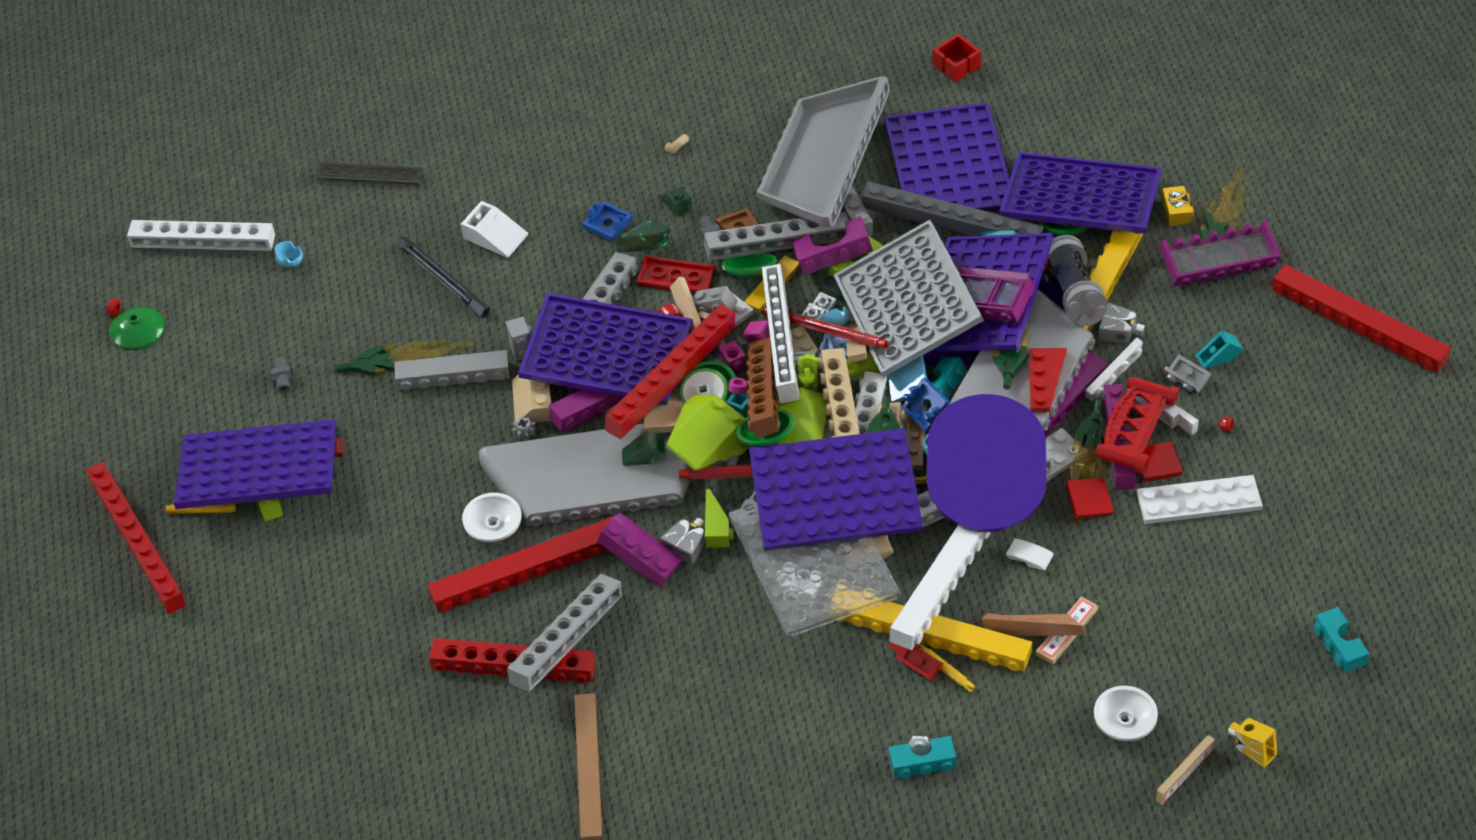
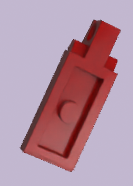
M892 642L889 645L890 648L898 652L896 657L899 661L931 681H934L944 664L916 645L912 650Z

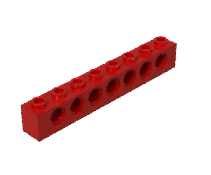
M434 638L429 660L431 669L439 672L450 670L457 673L474 672L478 675L486 673L502 677L508 675L509 665L529 646ZM571 649L542 680L548 678L557 681L572 680L578 683L592 682L596 663L594 651Z

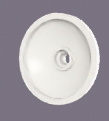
M487 493L469 502L464 509L462 521L464 529L474 539L483 542H496L511 536L518 529L522 515L520 506L512 497L502 493Z
M1117 686L1110 688L1099 696L1094 706V718L1097 726L1103 733L1116 740L1134 741L1141 739L1154 729L1157 722L1158 711L1154 700L1146 692L1136 687Z

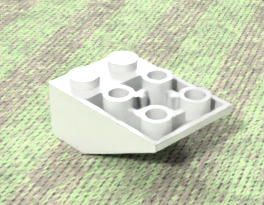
M483 201L461 223L463 239L507 258L528 235V232L497 207Z

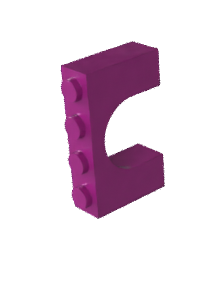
M862 216L844 222L847 233L843 239L835 244L823 247L815 246L810 234L792 240L803 275L872 252L873 248Z

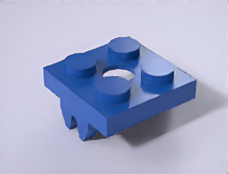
M603 201L600 205L594 203L593 208H589L588 218L582 223L584 229L612 242L633 220V216ZM611 220L613 224L611 226H604L603 222Z
M922 378L917 386L908 388L909 394L903 395L906 402L902 407L925 432H929L935 418L949 405L950 401L927 378ZM926 400H930L932 404L928 411H925L923 406Z

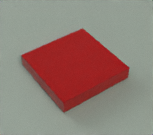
M1172 442L1146 446L1143 454L1149 455V462L1145 473L1141 474L1144 482L1182 476V469Z
M1104 478L1066 482L1065 485L1075 519L1113 515L1114 511Z

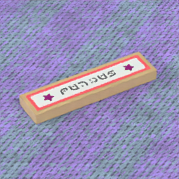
M1081 596L1067 614L1079 624L1085 626L1098 611V605ZM1077 635L1048 636L1036 650V655L1053 665Z
M1210 735L1206 736L1157 789L1156 801L1163 805L1213 751L1215 741Z

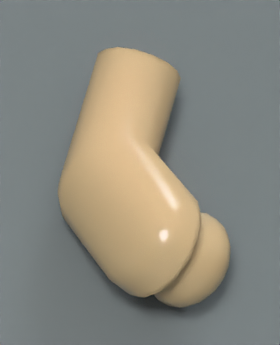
M683 134L673 143H667L665 151L670 154L676 153L689 141V137Z

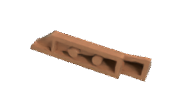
M987 613L982 617L985 629L1006 632L1007 635L1013 637L1085 635L1084 625L1079 624L1069 614L1000 615Z

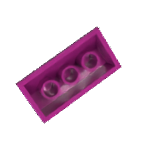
M621 513L614 516L600 532L597 540L599 544L660 588L684 561L682 557Z

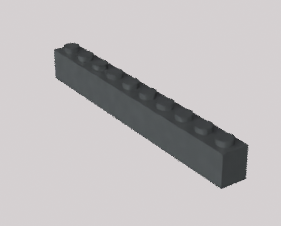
M869 181L863 194L862 204L865 209L919 223L931 220L935 227L970 236H981V232L1014 230L1016 234H1037L1044 231V226Z

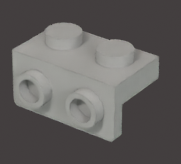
M1179 354L1169 368L1166 366L1164 369L1167 374L1166 377L1170 381L1182 383V387L1189 392L1194 390L1199 393L1211 376L1210 372Z

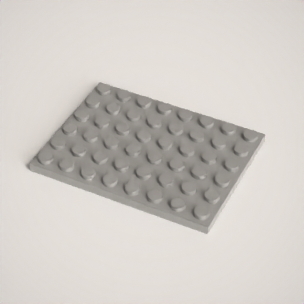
M931 220L926 221L834 274L860 331L865 334L882 337L888 341L886 349L868 346L883 377L984 321Z

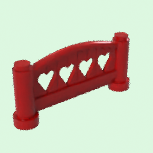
M1130 377L1127 383V389L1130 390L1125 393L1113 409L1107 423L1104 444H1098L1095 456L1135 469V472L1144 474L1149 462V455L1143 454L1165 404L1175 406L1180 388L1174 386L1169 388L1136 377ZM1136 396H1141L1149 404L1134 405L1133 402L1136 401ZM1134 409L1142 417L1129 419L1127 415L1130 414L1129 410ZM1124 423H1129L1136 431L1122 432L1120 429L1124 428ZM1118 436H1122L1130 445L1116 446L1114 443L1117 442Z

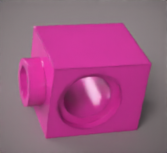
M767 320L749 323L742 334L747 343L770 337L769 322Z
M735 340L718 347L720 361L730 367L733 372L740 371L746 367V356Z

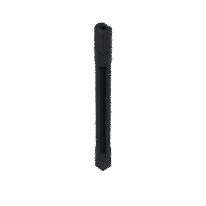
M399 237L396 245L479 316L484 318L489 314L491 308L412 241L406 237Z

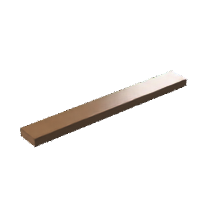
M595 693L579 694L574 696L581 840H602Z

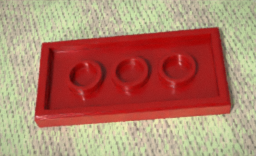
M645 256L636 286L671 291V285L679 277H685L690 293L695 294L696 291L710 289L716 266Z

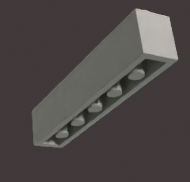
M507 350L395 362L397 390L404 391L415 388L426 389L434 386L444 387L452 384L463 385L471 382L482 383L490 380L501 381L510 378Z

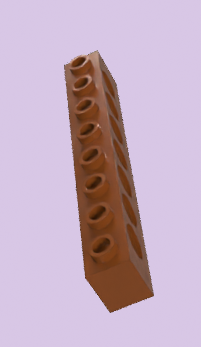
M770 337L749 343V351H747V366L749 369L747 370L749 378L747 380L749 388L747 390L749 400H747L749 410L747 412L750 419L748 426L751 432L754 431L756 438L779 432L778 391Z

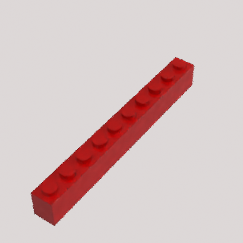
M1286 264L1273 278L1272 290L1277 294L1284 295L1293 302L1300 303L1309 310L1323 315L1326 319H1331L1342 327L1349 328L1357 332L1358 335L1365 336L1376 344L1389 348L1392 352L1424 366L1427 370L1438 373L1449 359L1450 346Z
M720 304L605 415V431L621 440L735 328L736 312Z
M104 462L86 469L90 484L167 614L169 615L185 607L186 604L182 592Z
M613 517L427 584L437 613L449 611L461 604L466 605L472 600L480 597L485 598L491 593L499 590L504 591L510 586L523 584L529 579L542 577L548 572L561 570L567 565L580 563L589 557L599 556L608 550L599 544L597 540L602 529Z

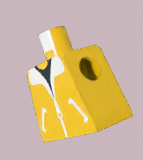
M1250 718L1246 719L1241 725L1235 722L1230 725L1228 733L1236 737V748L1265 768L1277 755L1276 730Z

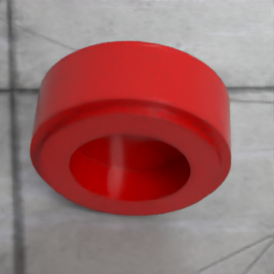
M112 298L109 301L106 309L108 316H117L121 308L120 300Z

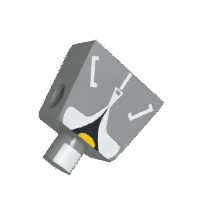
M1108 303L1107 312L1099 327L1098 340L1129 343L1132 334L1143 336L1145 325L1136 323L1135 312Z
M697 518L693 523L684 519L680 520L660 538L661 543L682 557L684 561L693 565L706 543L705 522L700 518Z

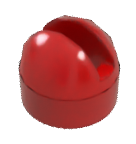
M1223 417L1219 421V428L1224 432L1232 433L1233 417Z

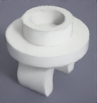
M913 736L909 742L914 754L923 756L929 752L930 743L927 737Z

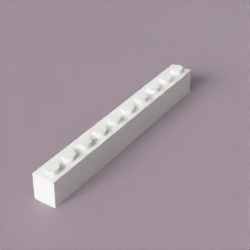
M781 265L762 267L775 380L780 403L800 400Z
M961 525L957 526L890 628V642L910 650L914 648L916 643L919 644L921 642L923 632L930 628L932 618L934 616L937 617L942 603L945 604L947 602L949 592L956 588L958 578L963 577L967 564L972 563L975 552L980 551L984 538L987 539L990 532H976L964 529Z

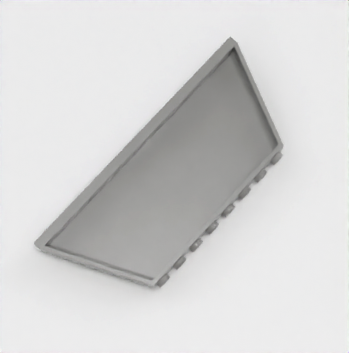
M887 76L873 78L798 99L796 106L793 108V113L788 119L786 129L783 130L778 147L773 153V158L770 164H768L767 172L762 178V183L757 189V197L760 198V201L825 227H834L889 95Z
M1037 289L1017 353L1020 351L1021 346H1027L1028 351L1029 348H1067V355L1050 412H1032L1041 423L1043 430L1046 431L1050 424L1049 419L1051 416L1054 417L1056 415L1058 403L1063 402L1066 389L1069 390L1071 388L1072 378L1078 375L1080 364L1086 361L1088 350H1092L1095 339H1093V334L1086 328L1071 322L1063 309ZM998 350L980 351L949 405L971 395L995 394L1016 400L1030 410L1029 355L1024 365L1015 374L1014 378L1011 379V388L1005 390L1003 388V375L993 361L994 357L1001 356Z
M644 424L635 425L621 440L604 429L488 446L479 451L481 467L502 494L512 497L518 503L521 509V519L527 526L559 523L564 520H578L585 517L595 518L605 514L615 515L625 511L635 512L645 508L655 509L666 505L675 506L683 502L690 480H687V478L679 479V470H686V468L691 467L666 447L672 432L644 434Z

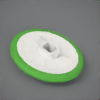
M703 368L695 370L682 381L679 390L680 400L684 405L694 395H717L725 402L729 391L728 383L725 377L714 369Z

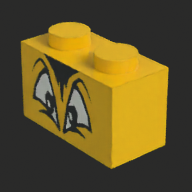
M1185 187L1163 188L1162 203L1168 225L1190 224L1191 217H1194L1193 206H1190V195L1186 193Z

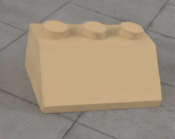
M517 375L512 380L515 422L520 417H529L530 423L552 421L549 418V405L552 404L550 384L518 378Z

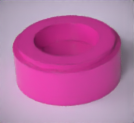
M733 378L729 381L728 389L735 394H744L748 389L747 381L741 378Z

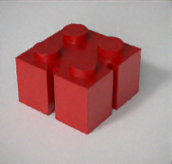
M958 33L932 49V65L941 72L945 71L946 76L957 82L965 77L967 72L971 73L981 67L982 51Z

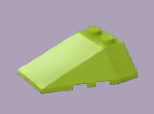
M800 387L798 388L800 400L780 403L778 395V409L786 410L792 415L794 427L786 438L776 444L824 439V426L827 425L826 404L828 402L824 400L823 394Z
M694 395L684 403L666 447L695 471L714 465L717 461L728 460L731 456L742 455L750 448V446L741 443L737 437V428L745 418L717 395Z

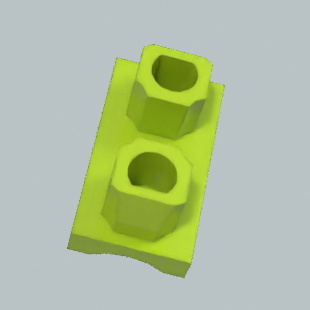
M815 354L799 356L798 388L808 387L817 390L818 357Z

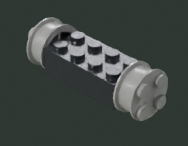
M1070 235L1054 238L1048 255V259H1050L1048 270L1054 277L1058 278L1064 292L1063 306L1067 316L1076 325H1093L1105 316L1108 303L1101 287L1092 282L1087 273L1086 265L1088 258L1084 247L1079 239Z

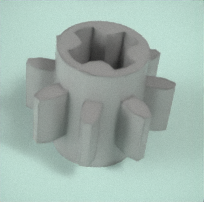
M520 417L516 422H513V436L518 435L519 441L521 439L528 441L531 436H535V422L530 423L529 417Z

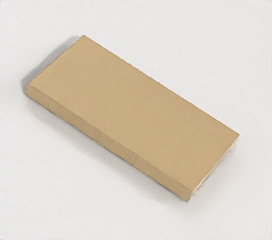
M680 388L672 389L667 405L657 404L644 417V434L672 432L683 407V402L680 400L679 395Z

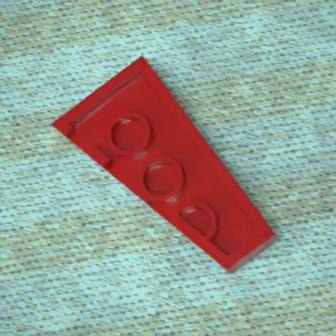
M1029 348L1030 411L1050 412L1067 355V348Z

